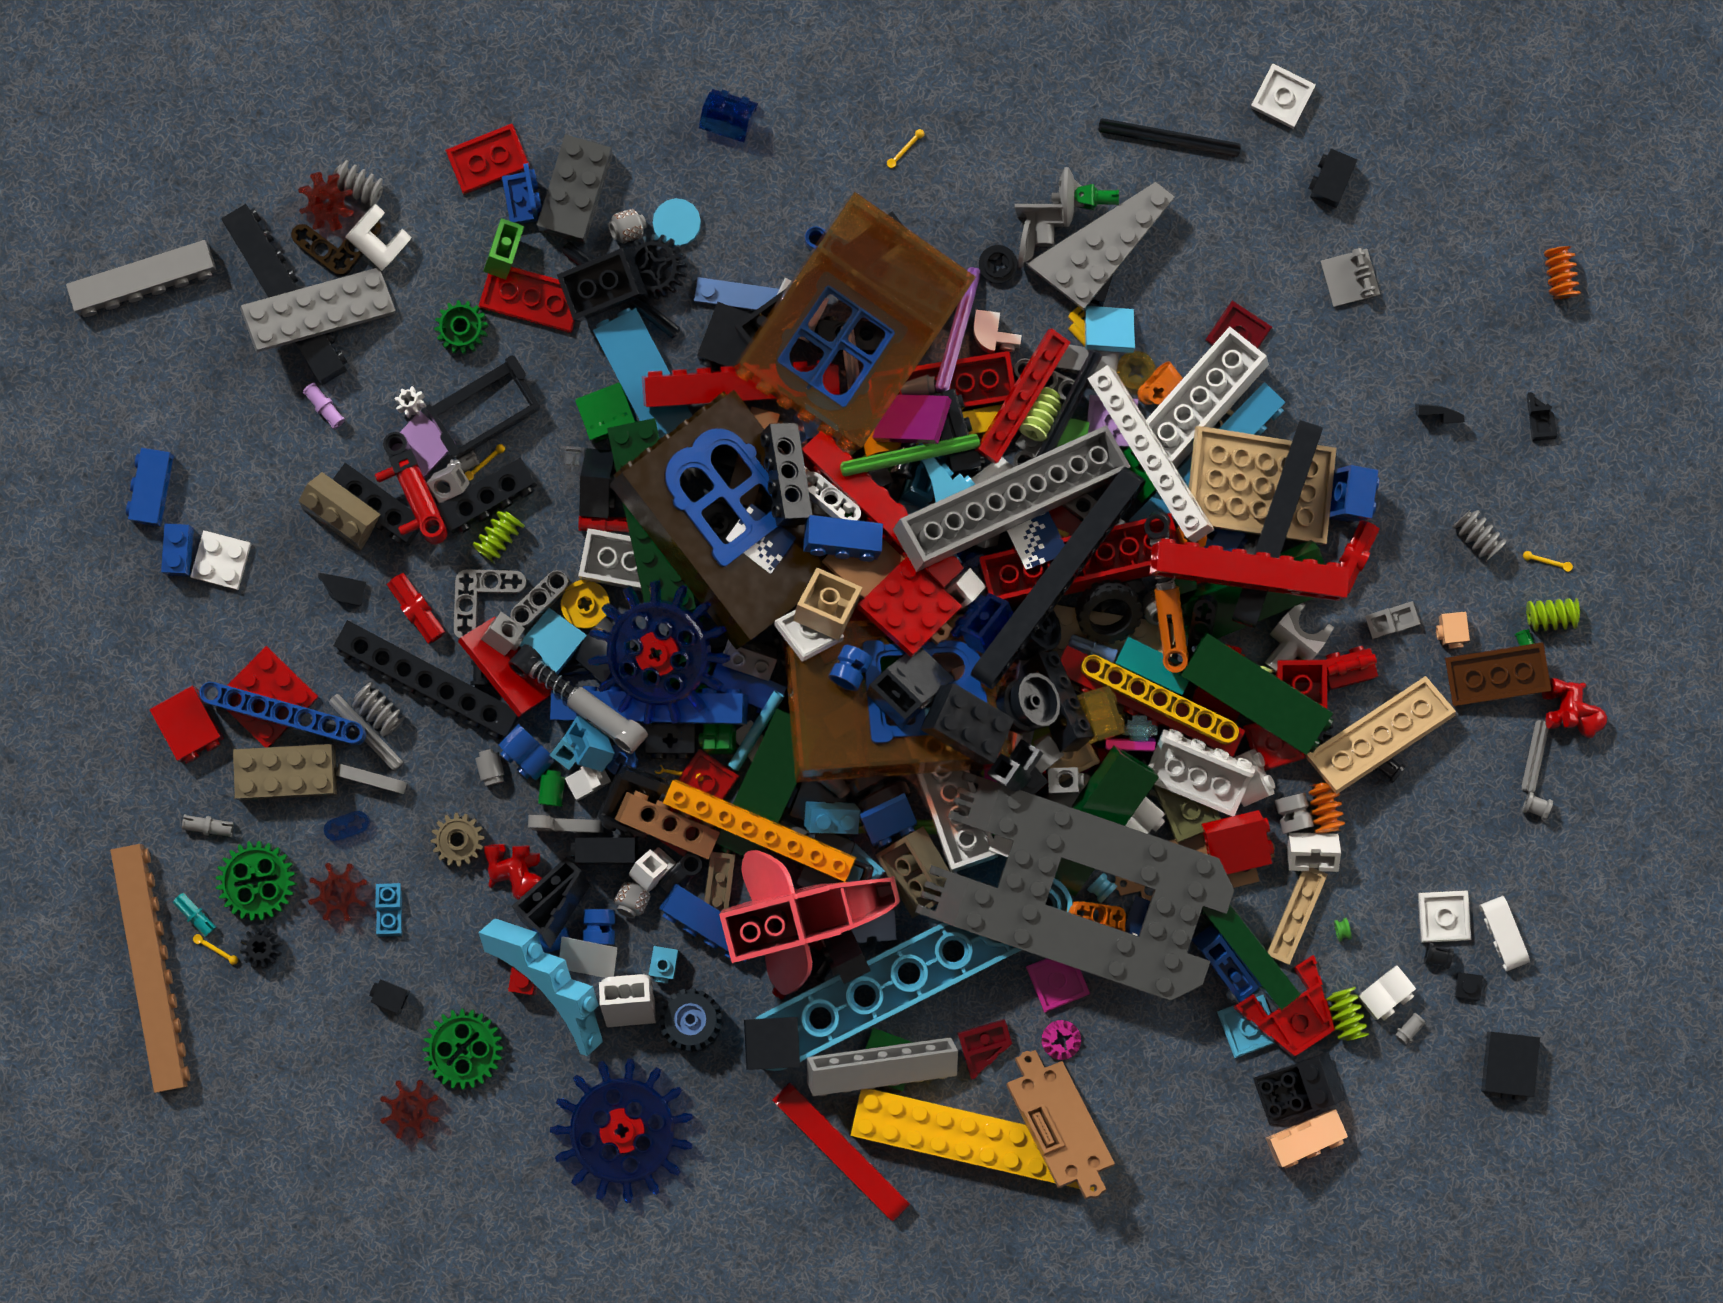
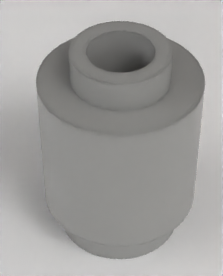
M493 749L479 752L480 757L475 758L480 779L484 781V785L490 786L504 782L503 775L505 774L499 752L494 753Z

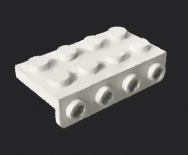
M1163 729L1148 764L1159 776L1155 785L1230 816H1235L1255 772V766H1252L1250 761L1244 758L1235 759L1229 756L1228 752L1219 748L1214 750L1206 747L1204 742L1198 739H1187L1183 737L1182 733L1173 729L1169 731Z

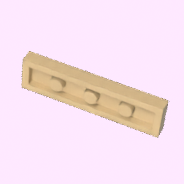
M1309 868V871H1301L1267 951L1272 958L1290 965L1324 885L1327 873L1315 868Z

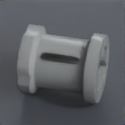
M1529 792L1522 807V812L1533 813L1541 816V819L1546 821L1550 814L1553 800L1549 799L1546 801L1534 796L1533 792Z

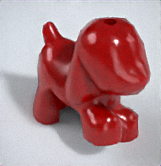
M1558 678L1550 679L1552 691L1542 692V697L1547 700L1559 697L1560 707L1559 710L1546 714V727L1548 729L1558 728L1563 721L1564 727L1573 728L1577 726L1583 736L1593 738L1597 732L1605 727L1607 715L1600 707L1583 703V689L1586 687V684L1565 682Z
M505 844L484 846L485 856L489 864L488 874L490 879L488 885L490 888L497 882L510 880L513 897L519 900L542 879V877L529 872V867L537 866L540 862V853H530V845L512 846V857L504 860Z

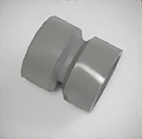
M1306 793L1275 800L1277 813L1283 817L1280 820L1283 834L1314 826L1311 813L1306 811L1309 806Z

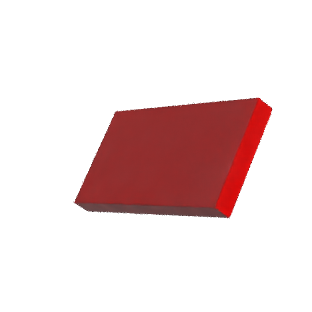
M515 267L510 268L506 280L491 274L487 275L478 306L480 309L572 333L575 320L572 318L558 279Z
M494 616L462 636L458 642L514 713L520 717L549 698L552 689H547L544 683H538L537 678H522L510 668L508 662L520 650V647L515 651L511 649L504 656L481 640L490 624L496 618Z
M699 749L678 781L724 800L740 776ZM670 807V810H671V811H673V812H675V813H678V812H679V810H677V809H675V808H673V807ZM694 816L692 817V820L699 823L701 822V819H698ZM668 817L664 820V829L667 830L673 826V818ZM689 827L685 833L686 838H693L696 834L695 827ZM657 838L681 856H685L688 852L685 849H682L678 846H675L671 843H668L664 840Z

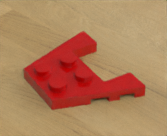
M1314 955L1293 967L1307 990L1301 993L1298 998L1283 1010L1277 1009L1267 1015L1254 994L1233 1006L1238 1013L1292 1057L1297 1056L1335 1030L1328 1002L1324 997L1321 986L1323 984L1321 977L1318 975L1317 962Z

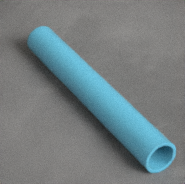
M773 691L728 765L737 771L741 768L776 709L784 699V695L780 692Z

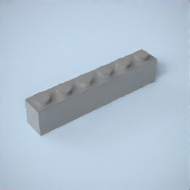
M202 240L68 283L66 286L74 312L79 316L89 317L95 315L98 309H115L120 306V302L126 300L136 302L143 299L142 295L151 292L152 295H158L166 292V288L173 285L179 288L188 285L189 280L198 278V280L208 279L212 277V273L217 272L209 244L206 240Z
M950 1037L807 1057V1084L813 1096H825L832 1093H847L853 1090L874 1089L888 1085L896 1086L909 1082H922L938 1078L945 1079L957 1076L958 1050Z

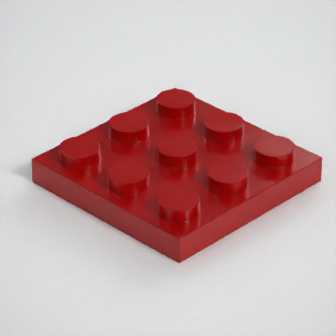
M908 556L857 605L859 611L911 658L962 607L923 570L916 572Z
M265 646L227 685L305 708H309L319 698L268 646ZM236 694L231 698V705L233 707L240 705L242 702L240 694ZM258 701L254 705L256 713H261L265 709L264 701ZM283 707L278 711L277 716L279 720H284L288 717V708ZM227 710L265 748H269L289 728Z

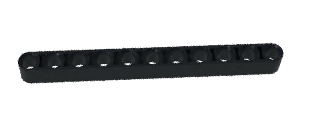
M1127 467L1122 468L971 671V677L991 690L998 684L1139 495L1146 483L1144 478Z

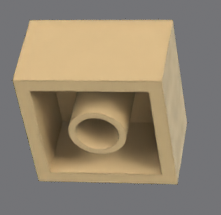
M816 568L797 604L793 621L839 641L858 605L862 587Z

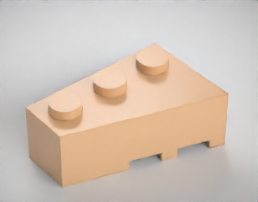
M1331 1109L1265 1139L1277 1166L1286 1169L1298 1164V1160L1307 1156V1159L1321 1154L1320 1150L1327 1146L1332 1149L1344 1144L1342 1139L1348 1136L1337 1110Z

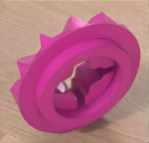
M1057 1020L1050 1023L1043 1031L1042 1046L1045 1052L1052 1058L1065 1060L1078 1052L1081 1045V1035L1077 1027L1071 1022ZM1056 1030L1063 1036H1072L1065 1041L1067 1050L1061 1044H1051L1055 1042L1054 1040L1058 1039Z

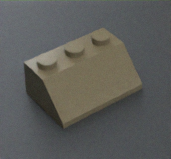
M323 472L307 483L299 499L301 508L360 551L366 544L381 515Z
M924 826L876 854L887 876L895 877L899 896L912 918L919 915V913L915 912L917 905L920 904L930 909L938 904L937 901L922 898L921 894L924 891L939 897L941 895V892L925 887L924 885L927 881L944 887L946 878L930 874L931 865L947 871L949 869Z

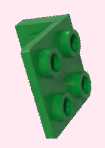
M620 383L605 387L575 400L592 445L609 438L607 428L635 422Z

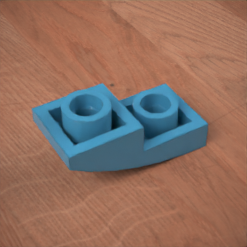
M401 883L376 884L377 937L402 936Z

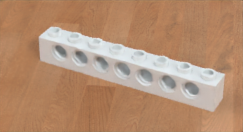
M1107 365L1087 378L1186 538L1191 542H1197L1214 530L1213 526L1116 371Z

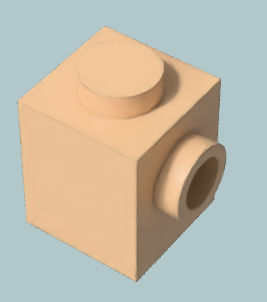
M1466 612L1447 613L1439 616L1436 636L1437 640L1442 641V646L1448 645L1449 649H1458L1464 647L1463 643L1470 641Z

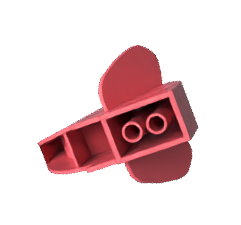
M751 850L744 855L742 876L752 901L722 910L719 915L731 962L735 963L765 955L770 981L781 994L787 995L798 990L811 974L812 957L808 943L840 935L845 931L882 916L900 903V896L894 876L882 879L818 884L794 890L790 874L780 861L764 852Z

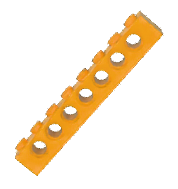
M676 779L672 780L663 804L844 882L847 881L857 858Z

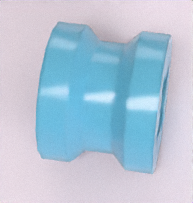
M1103 872L1087 890L1090 893H1094L1097 896V900L1102 903L1117 888V885L1111 883Z

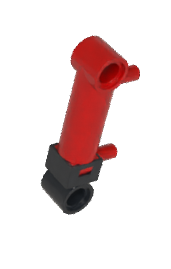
M391 432L384 438L383 447L392 467L376 473V480L380 483L394 476L398 478L415 517V520L398 527L400 534L403 536L420 528L427 542L435 545L440 544L446 539L448 533L445 523L406 437L400 432ZM397 443L403 444L401 449L397 451L391 450L393 445ZM431 526H439L437 532L428 533Z

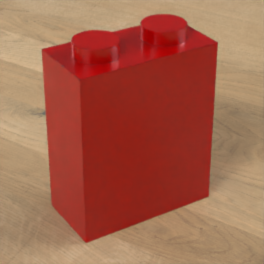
M193 685L149 709L176 760L179 762L185 761V763L194 761L199 757V752L204 749L211 751L221 745L219 741L224 739L208 707L201 699L197 687Z
M1259 810L1201 824L1207 854L1220 859L1226 874L1272 864L1271 855L1274 854L1272 841L1267 839L1270 826L1267 817L1263 818Z

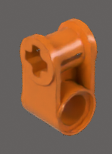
M1170 361L1163 363L1138 389L1139 401L1145 405L1161 404L1181 382L1183 377Z

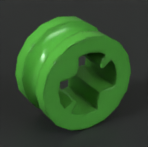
M1343 918L1342 922L1335 920L1334 927L1338 941H1343V938L1352 939L1347 918Z

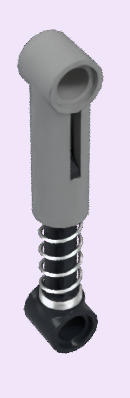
M524 644L508 662L510 668L520 677L525 679L528 677L537 678L538 683H544L547 689H552L553 693L559 694L562 700H567V706L612 738L616 745L626 753L633 754L648 736L646 730L634 720L626 719L583 687L574 688L570 685V681L566 682L562 679V675L558 676L554 673V670L551 671L546 668L547 665H544L541 655L531 646Z

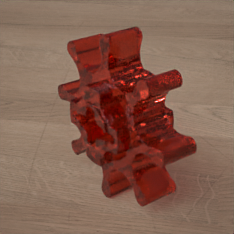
M321 172L311 174L310 178L314 184L313 189L309 185L298 189L299 193L305 194L309 201L307 207L300 208V213L304 214L311 211L315 215V223L312 226L314 230L323 228L325 220L330 224L331 231L342 229V225L339 222V214L344 218L354 215V211L347 209L344 205V198L353 194L352 189L342 192L338 189L337 181L340 178L338 173L329 175L327 183L324 182Z
M326 863L325 867L329 875L325 881L320 882L313 877L309 879L310 883L317 884L320 887L321 892L317 898L309 899L308 903L310 905H315L318 902L326 904L327 911L322 917L323 920L329 921L331 913L339 909L344 914V920L349 922L352 920L348 913L351 904L358 903L362 907L367 906L366 901L358 899L356 892L359 887L366 886L369 882L363 879L358 883H354L350 879V873L354 869L353 864H347L346 871L341 875H337L333 871V865ZM340 879L345 880L347 883H342ZM336 885L338 888L344 889V892L341 893V900L338 896H333V892L336 891ZM330 901L336 902L337 905L331 904Z
M398 1080L395 1084L399 1088V1096L394 1100L389 1099L387 1096L380 1098L381 1102H387L392 1106L391 1115L381 1118L380 1121L382 1124H385L390 1120H396L400 1126L396 1134L398 1139L403 1138L404 1130L407 1127L415 1128L418 1138H423L425 1134L421 1130V1123L425 1119H430L434 1123L440 1121L439 1117L432 1116L428 1112L429 1104L432 1101H438L440 1097L439 1095H434L430 1099L424 1098L421 1095V1088L425 1083L423 1080L417 1081L416 1089L412 1092L406 1091L403 1087V1081ZM411 1096L417 1097L418 1101L412 1099ZM407 1102L409 1105H415L416 1107L413 1110V1116L410 1113L406 1114L404 1111L407 1108ZM402 1118L407 1119L409 1123L403 1121Z

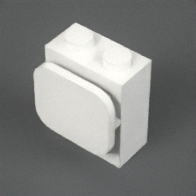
M644 974L604 978L599 982L600 1007L607 1027L656 1023L655 998L650 976Z

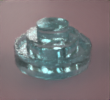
M1132 715V720H1127V724L1121 725V734L1129 735L1130 741H1149V736L1158 735V726L1152 725V721L1147 720L1145 715Z

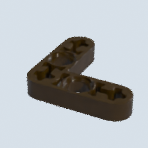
M379 220L374 225L376 230L374 232L370 230L376 237L379 236L382 230ZM305 224L296 225L291 232L292 240L297 246L338 276L347 275L364 255L360 250L358 252L350 251V241L347 238L337 248ZM307 230L306 235L312 241L314 237L318 238L312 242L310 249L306 248L310 245L306 240L301 239L298 241L299 236L297 233L299 231L305 232ZM320 244H325L328 246V253L322 257L317 256L315 253L316 247ZM343 250H346V252L354 258L353 260H350V258L348 257L344 262L346 268H339L338 270H336L337 265L335 264V261H342L346 256L342 252Z

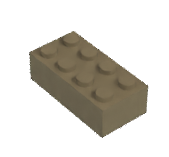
M332 744L233 749L235 799L237 800L337 795V776H335L336 749Z

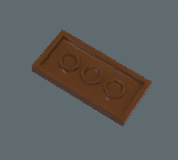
M1544 642L1445 658L1453 706L1552 691Z

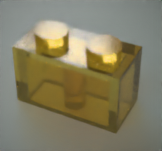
M1110 685L1077 696L1095 735L1089 741V744L1125 733L1124 720L1118 713L1116 707L1117 698L1115 693L1111 691Z

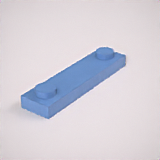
M698 277L694 302L716 305L717 302L734 308L756 311L775 297L779 289Z

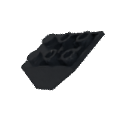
M921 648L912 658L905 654L889 666L869 685L866 695L902 729L935 698L940 685L950 684L954 678Z
M1329 1052L1253 1078L1269 1125L1326 1108L1345 1100Z

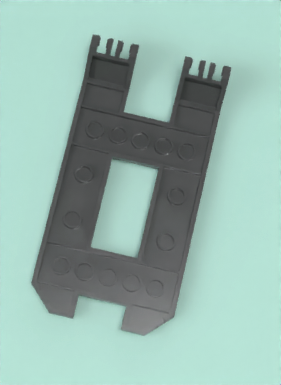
M963 771L962 780L977 783L978 787L976 793L962 787L957 788L956 792L974 798L973 802L954 797L953 802L955 804L970 807L967 817L951 810L947 818L1013 840L997 888L931 865L930 874L944 877L946 881L944 887H940L930 881L925 882V887L939 891L941 895L939 897L922 891V898L937 901L938 904L935 911L919 904L917 905L916 913L1168 1000H1173L1203 985L1210 961L1188 954L1187 951L1203 906L1227 914L1234 888L1219 858L1021 790L1011 791L998 782ZM1061 857L1155 889L1139 936L1045 905Z

